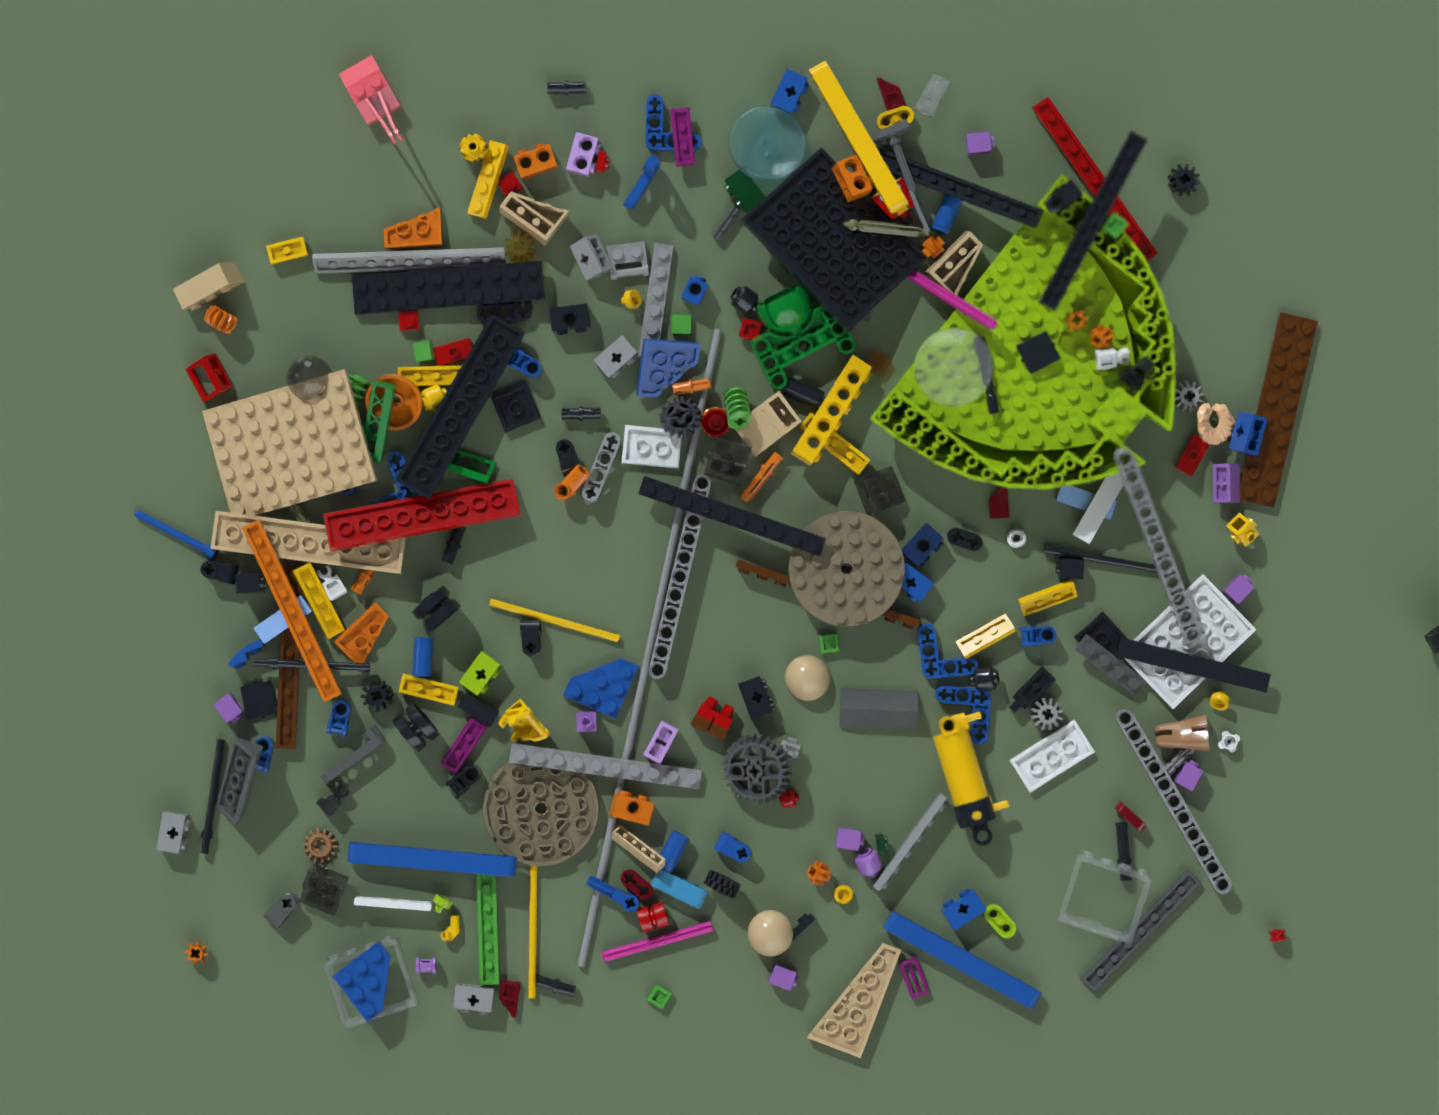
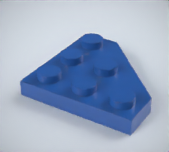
M643 339L636 395L658 397L666 387L675 383L683 376L684 372L690 367L693 368L698 363L701 344L699 342Z
M621 658L570 678L563 696L616 719L639 666Z
M380 941L333 975V978L366 1022L370 1021L384 1009L391 955Z

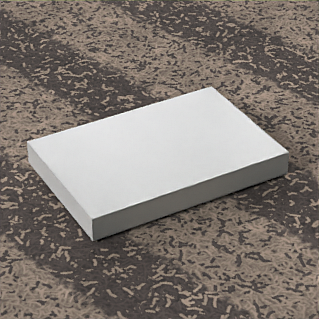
M625 425L622 463L679 469L682 434L680 438L677 437V434L671 437L669 431L665 433L663 428Z

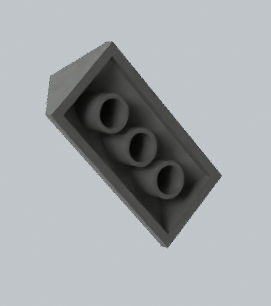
M841 688L840 727L916 730L918 691Z
M234 738L216 807L234 824H239L245 815L263 746L240 738Z

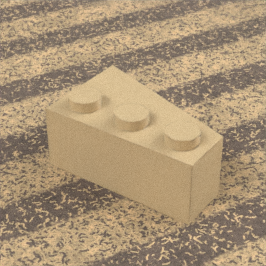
M510 192L499 207V213L544 246L547 245L560 228L569 213L568 210H562L514 192Z
M965 231L925 272L937 284L958 296V292L965 282L966 276L983 244L970 231Z
M235 261L218 263L175 287L173 291L182 309L193 311L200 308L202 303L216 299V296L230 291L232 288L244 283L245 280Z

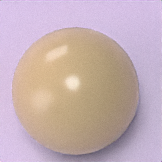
M803 655L795 658L788 665L785 672V684L788 691L800 700L811 701L818 699L827 691L830 685L831 677L828 666L823 660L813 655Z
M762 911L751 920L748 926L749 943L756 952L764 956L780 955L792 943L793 926L788 917L779 911Z

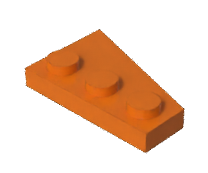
M440 207L429 213L418 215L409 221H403L384 229L385 250L443 246Z
M377 602L373 603L334 640V643L354 663H364L389 615Z

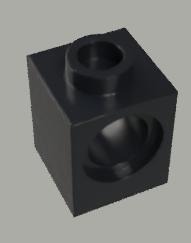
M1059 559V563L1056 562L1055 574H1059L1058 578L1083 579L1084 560Z

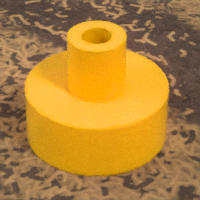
M636 289L627 290L624 293V297L621 298V302L628 309L639 308L641 305V295Z
M1219 690L1211 695L1209 704L1216 710H1226L1229 706L1230 698L1226 695L1225 691Z

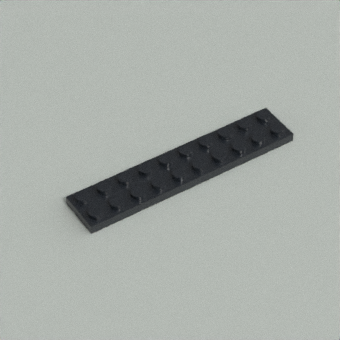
M542 261L352 276L355 315L545 300Z
M491 314L397 477V482L425 498L431 499L525 335L523 331Z

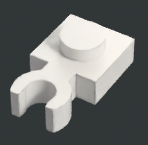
M1115 348L1096 350L1097 370L1116 368L1117 363L1129 364V349L1123 348L1116 352Z
M327 565L328 573L326 575H322L319 570L317 574L321 580H325L322 586L329 600L333 601L347 593V590L338 575L332 577V570Z

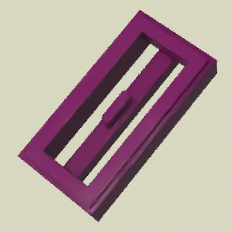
M916 956L898 963L912 999L930 993ZM912 962L915 963L925 989L924 991H921L911 966ZM904 965L908 966L918 992L916 994L912 990Z

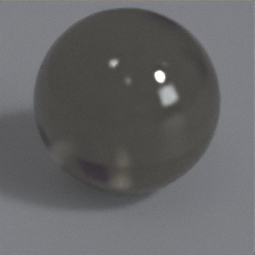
M305 355L299 357L290 365L287 371V385L296 397L303 400H312L324 393L329 381L328 374L332 373V370L322 358L314 355Z

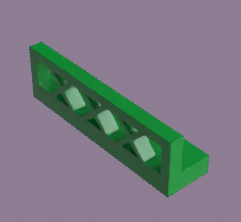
M373 380L364 434L367 442L373 439L376 443L375 451L369 450L370 455L374 456L373 461L381 462L385 454L396 384ZM377 386L385 388L384 397L380 398L376 393ZM378 403L382 406L379 416L373 411V406ZM375 421L379 425L376 434L370 429V424Z
M458 450L457 454L461 456L456 457L455 455V459H453L447 470L488 484L496 462ZM465 456L469 457L473 464L467 468L461 467L458 461ZM483 462L490 464L488 474L479 473L476 466Z

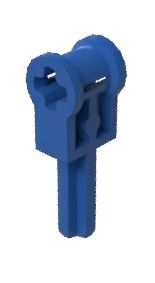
M590 875L586 882L587 886L621 904L626 911H634L639 905L638 898L634 893H626L593 875ZM630 898H633L632 900L634 904H629V906H627L625 900H630Z

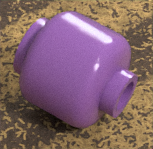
M865 848L857 853L855 864L859 873L869 878L879 875L883 863L878 852L871 850V848Z

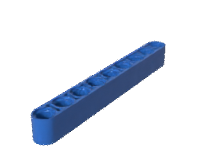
M349 842L347 862L515 877L517 857Z
M895 911L890 913L883 926L884 929L1032 1010L1042 992Z

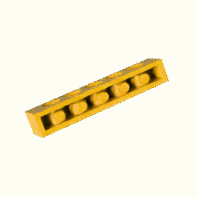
M854 355L851 356L791 452L793 456L809 466L813 462L817 464L822 456L820 450L823 446H828L832 440L830 434L833 430L837 431L842 424L840 418L843 414L847 415L852 407L850 405L851 400L858 398L862 391L860 389L863 382L867 383L872 375L870 373L872 368L870 365ZM848 376H855L858 382L856 384L850 383ZM838 392H846L848 398L846 400L840 399ZM830 407L837 409L838 414L836 416L829 414L828 409ZM820 423L826 424L828 431H820L818 425ZM810 439L816 440L818 447H810L808 441Z

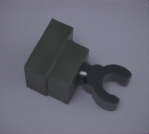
M342 784L337 786L336 792L333 795H330L327 799L321 797L316 802L329 817L341 806L338 800L349 794V791L345 794H340L339 789L343 786Z

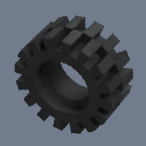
M711 869L703 883L733 899L741 886L738 882Z

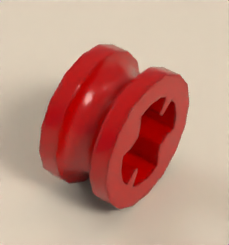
M1286 929L1269 931L1268 933L1271 935L1270 942L1286 940L1287 936L1284 935Z

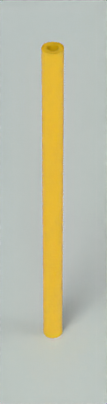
M491 599L489 606L537 620L540 619L544 622L617 643L619 641L620 635L495 599Z
M530 865L528 998H536L537 866Z

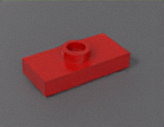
M470 338L435 347L434 354L437 365L443 366L466 359L472 349Z
M1193 434L1175 468L1192 477L1209 444L1196 434Z

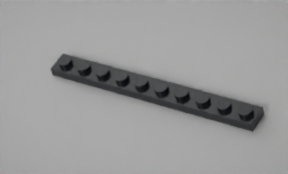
M1130 131L1039 299V304L1054 312L1057 310L1148 139L1133 131Z
M876 147L891 174L904 179L895 153ZM905 158L914 183L1037 229L1044 213L1043 209Z
M644 476L638 492L639 495L817 556H821L826 538L646 476Z

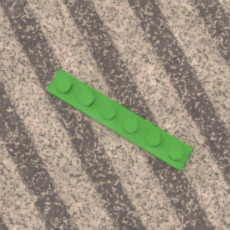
M476 874L480 985L499 984L496 875Z

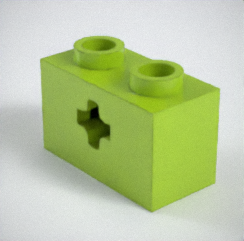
M481 651L459 683L477 696L480 693L484 695L490 687L488 684L492 677L495 679L501 672L499 668L501 664L484 651ZM484 669L486 671L484 673L486 678L479 679L477 671Z

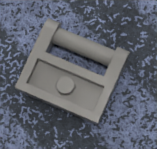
M645 241L607 246L608 258L613 266L610 269L611 281L617 280L620 277L642 274L643 276H649ZM642 262V267L616 270L615 265Z

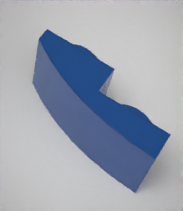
M259 639L247 645L228 663L229 667L235 666L238 669L246 666V661L250 660L248 652L251 655L259 653L265 644Z

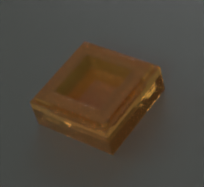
M876 350L866 363L880 377L892 361Z

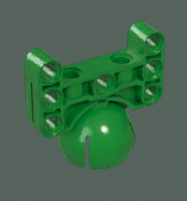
M800 284L792 286V289L785 288L757 305L760 320L770 330L753 338L750 346L768 383L775 389H782L787 384V377L782 368L832 342L844 354H850L855 349V341L850 331L847 333L841 327L839 332H834L833 325L837 322L831 315H825L824 308L820 304L810 309L808 294ZM802 340L807 341V347L804 350H800L798 347ZM844 340H849L850 345L847 349L841 348V343ZM764 341V349L757 350V342ZM772 358L773 365L768 368L765 367V360ZM776 375H781L782 381L777 385L774 384L773 378Z

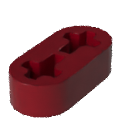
M1121 801L1114 808L1140 833L1147 827Z
M626 869L621 874L623 885L639 898L647 899L651 896L653 892L652 886L635 870ZM632 873L636 884L631 881L627 883L624 875ZM640 884L642 887L647 885L649 893L640 894L641 889L637 885Z

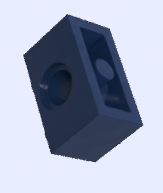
M925 523L901 549L902 554L917 567L920 564L924 566L930 559L928 555L933 550L937 552L943 545L941 541L944 538L928 523ZM922 540L926 541L929 545L925 552L920 551L918 548V543Z

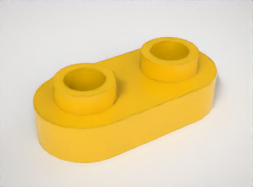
M901 106L881 113L876 122L878 129L881 130L903 121L901 119V114L903 113L907 114V121L911 124L914 119L913 110L908 106ZM886 119L890 122V124L888 126H884L882 121Z

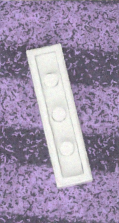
M1120 474L1104 478L1072 535L1090 544L1124 485Z
M357 896L354 898V905L423 911H431L433 908V902L367 896Z

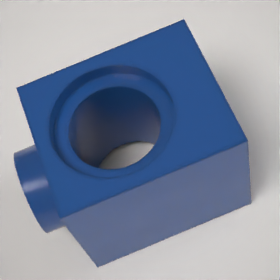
M698 275L695 278L691 276L681 299L699 307L708 288V284L705 283L706 279ZM693 285H699L701 292L694 295L690 292V288Z

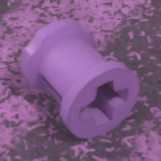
M416 957L417 975L428 972L436 974V957L432 959Z

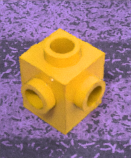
M475 133L473 136L468 134L467 138L463 137L459 145L463 158L472 163L474 160L480 162L481 158L484 159L488 152L487 144L484 142L485 138ZM472 143L476 144V149L474 150L470 149Z
M1238 513L1226 525L1231 532L1230 538L1236 544L1241 543L1245 547L1260 535L1256 530L1257 524L1251 518L1247 519L1241 513Z

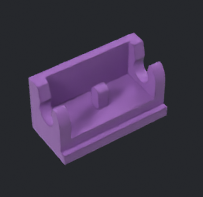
M1213 464V503L1240 502V464Z

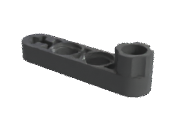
M376 725L362 734L367 743L320 776L325 784L386 741Z

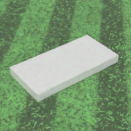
M1074 719L1009 761L1031 793L1095 751Z

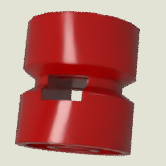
M663 901L652 904L651 909L648 907L637 909L643 933L654 930L655 926L662 928L670 925Z

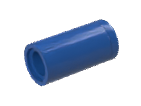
M944 195L931 229L941 234L949 235L963 201Z
M414 637L412 676L431 677L433 638Z
M672 830L660 854L666 859L665 866L662 869L670 873L673 872L689 841L688 837Z

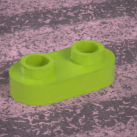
M988 905L986 907L987 910L984 911L985 919L1001 937H1012L1016 932L1015 923L999 905ZM992 910L997 911L995 917L990 916ZM1005 924L1010 927L1008 931H1003Z

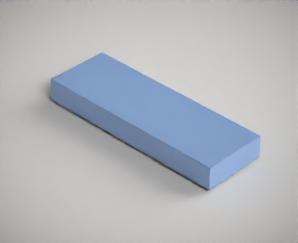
M1071 485L1060 487L1056 501L1086 511L1095 494ZM1117 501L1113 502L1105 516L1106 519L1111 520Z
M300 595L298 597L299 603L305 615H308L312 610L303 596ZM281 610L255 626L254 630L265 644L289 627Z

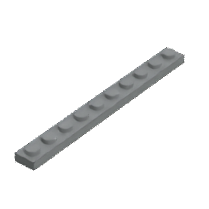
M505 248L313 254L312 257L315 274L434 270L506 264Z
M515 743L511 744L509 763L693 789L700 788L702 770Z

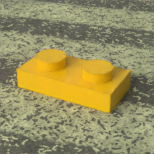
M303 236L266 245L271 265L309 256Z

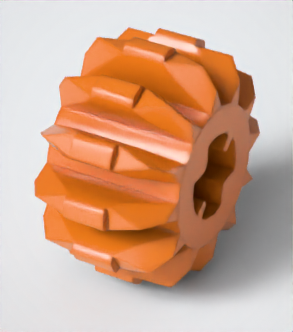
M211 305L204 317V321L226 334H231L238 321L235 315L216 305Z

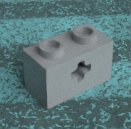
M597 233L586 236L570 246L586 281L596 278L613 268Z
M622 335L593 361L609 379L611 377L615 379L623 372L621 370L626 364L630 366L637 360L636 355L638 353ZM614 354H616L617 356L620 354L622 355L620 357V363H618L617 361H615L614 363L612 362L614 360Z
M170 811L163 812L156 850L180 854L182 850L186 849L187 839L185 838V833L189 831L191 820L188 819V814ZM175 828L178 835L173 837V833H170V831Z
M457 983L455 986L453 1008H456L457 1012L469 1013V1010L476 1011V1014L488 1015V1012L493 1010L495 987ZM473 995L476 996V999H479L475 1004H472V1000H469Z

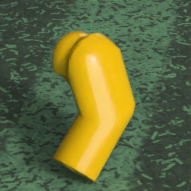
M451 915L450 926L441 933V939L447 942L452 941L460 933V915Z

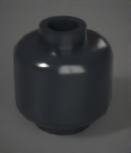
M738 286L730 296L731 305L742 314H747L750 311L754 312L759 304L757 302L758 294L747 286Z
M990 665L975 668L973 675L970 676L972 687L975 686L979 692L995 690L997 685L1000 684L998 670Z

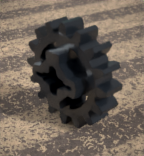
M683 397L680 398V401L673 398V403L667 401L668 407H662L663 413L659 415L661 426H664V432L669 431L671 437L677 434L678 438L681 437V434L688 437V432L694 434L693 428H699L698 422H701L700 409H697L696 402L692 404L690 398L684 401Z

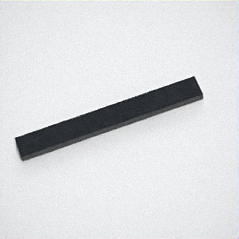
M1121 637L1116 653L1118 657L1267 693L1271 677L1269 673Z

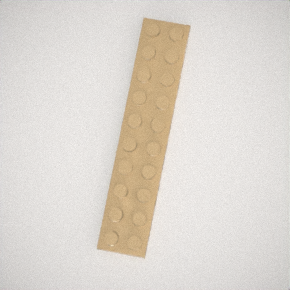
M222 511L215 512L210 549L254 555L242 527L260 519L278 558L402 574L406 537L330 552L325 525Z

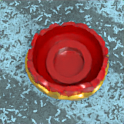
M711 407L703 412L701 425L707 435L721 437L729 431L730 427L725 409Z

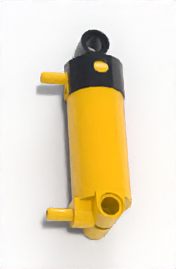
M964 712L951 717L944 716L938 722L940 734L932 738L954 805L953 808L959 828L970 827L974 842L980 846H986L992 841V832L987 822L996 818L995 811L1008 808L1009 803L1007 800L995 804L992 803L968 730V723L979 720L982 716L980 712L966 716ZM951 720L952 728L944 730V722ZM980 831L987 832V838L984 841L977 839V834Z

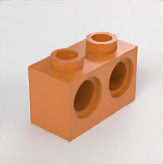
M543 142L535 145L533 150L523 149L516 152L517 155L513 157L522 180L558 168L550 144L546 145ZM543 152L550 155L549 159L545 162L539 160V156ZM524 159H530L531 166L523 168L521 162Z
M857 154L838 161L833 166V173L848 203L868 195L873 189L872 180L866 175L863 163ZM846 167H851L853 172H849ZM855 184H859L862 189H857Z

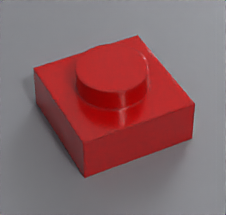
M599 151L596 172L604 174L605 169H609L610 158H607V152Z
M513 172L498 181V185L506 197L510 192L517 193L524 188Z
M418 310L398 312L400 331L420 330Z
M743 318L738 337L752 340L759 336L762 323Z

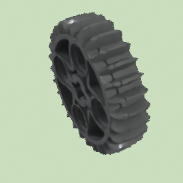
M755 733L751 738L749 735H746L744 739L740 737L737 742L735 741L731 744L732 747L727 749L728 753L723 757L726 760L722 762V765L726 768L722 770V773H727L723 780L729 779L726 787L732 786L731 793L737 791V798L744 796V802L749 798L751 804L757 800L758 805L763 800L765 803H768L770 800L774 801L777 796L780 797L787 789L786 785L791 781L788 778L793 774L789 772L792 765H787L791 758H785L788 751L782 752L783 745L777 747V740L770 742L771 736L764 739V735L761 734L757 738ZM752 747L757 748L758 754L752 751ZM744 749L745 759H736L738 753ZM766 750L775 758H767ZM772 765L777 766L779 772L774 771ZM735 766L740 767L742 773L737 772ZM769 779H779L777 784L770 789ZM740 780H747L748 788ZM756 784L762 787V791L756 788Z

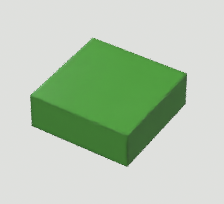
M1113 212L1101 228L1117 239L1129 223Z
M672 314V334L691 335V315Z
M432 340L413 343L416 362L435 359Z
M838 633L819 635L821 654L840 652Z
M656 983L646 1000L663 1010L673 993Z

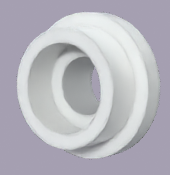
M1013 529L1007 535V542L1011 547H1022L1026 542V535L1020 529ZM1014 535H1018L1020 537V540L1018 542L1013 541Z

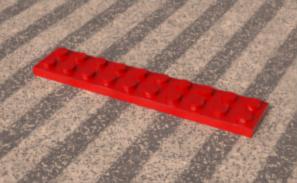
M513 479L434 493L430 500L424 496H416L325 513L323 516L331 552L520 516V509Z

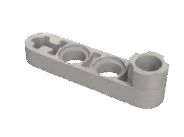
M614 432L605 435L589 473L590 477L584 485L581 497L584 503L588 505L597 502L620 446V437ZM614 437L617 444H613L610 451L603 450V447L607 449L609 445L607 439ZM600 455H609L610 462L607 464L601 463L599 460ZM599 471L603 474V479L595 481L592 478V474ZM591 482L593 485H596L595 488L592 487V485H589L588 483ZM593 491L595 497L587 498L588 494L586 492Z

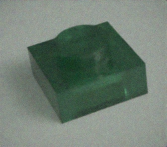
M883 833L875 834L878 854L886 853V848H889L887 836L883 837Z

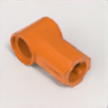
M580 464L576 465L565 479L555 486V496L560 500H565L576 495L577 490L590 477L589 471ZM564 486L567 488L568 494L564 492Z

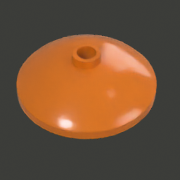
M387 374L377 378V381L396 384L395 396L400 398V401L394 399L389 430H403L413 425L419 418L423 405L418 387L410 379L398 374ZM372 384L368 388L365 398L367 412ZM377 386L376 393L380 398L384 397L385 388ZM379 403L373 406V411L377 416L382 411V406Z

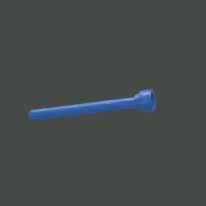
M140 510L134 512L136 518L197 548L209 560L213 561L219 550L210 549V544L205 545Z

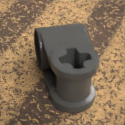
M291 892L286 893L263 917L279 929L299 904L298 896ZM290 898L292 900L291 904L287 906V899Z

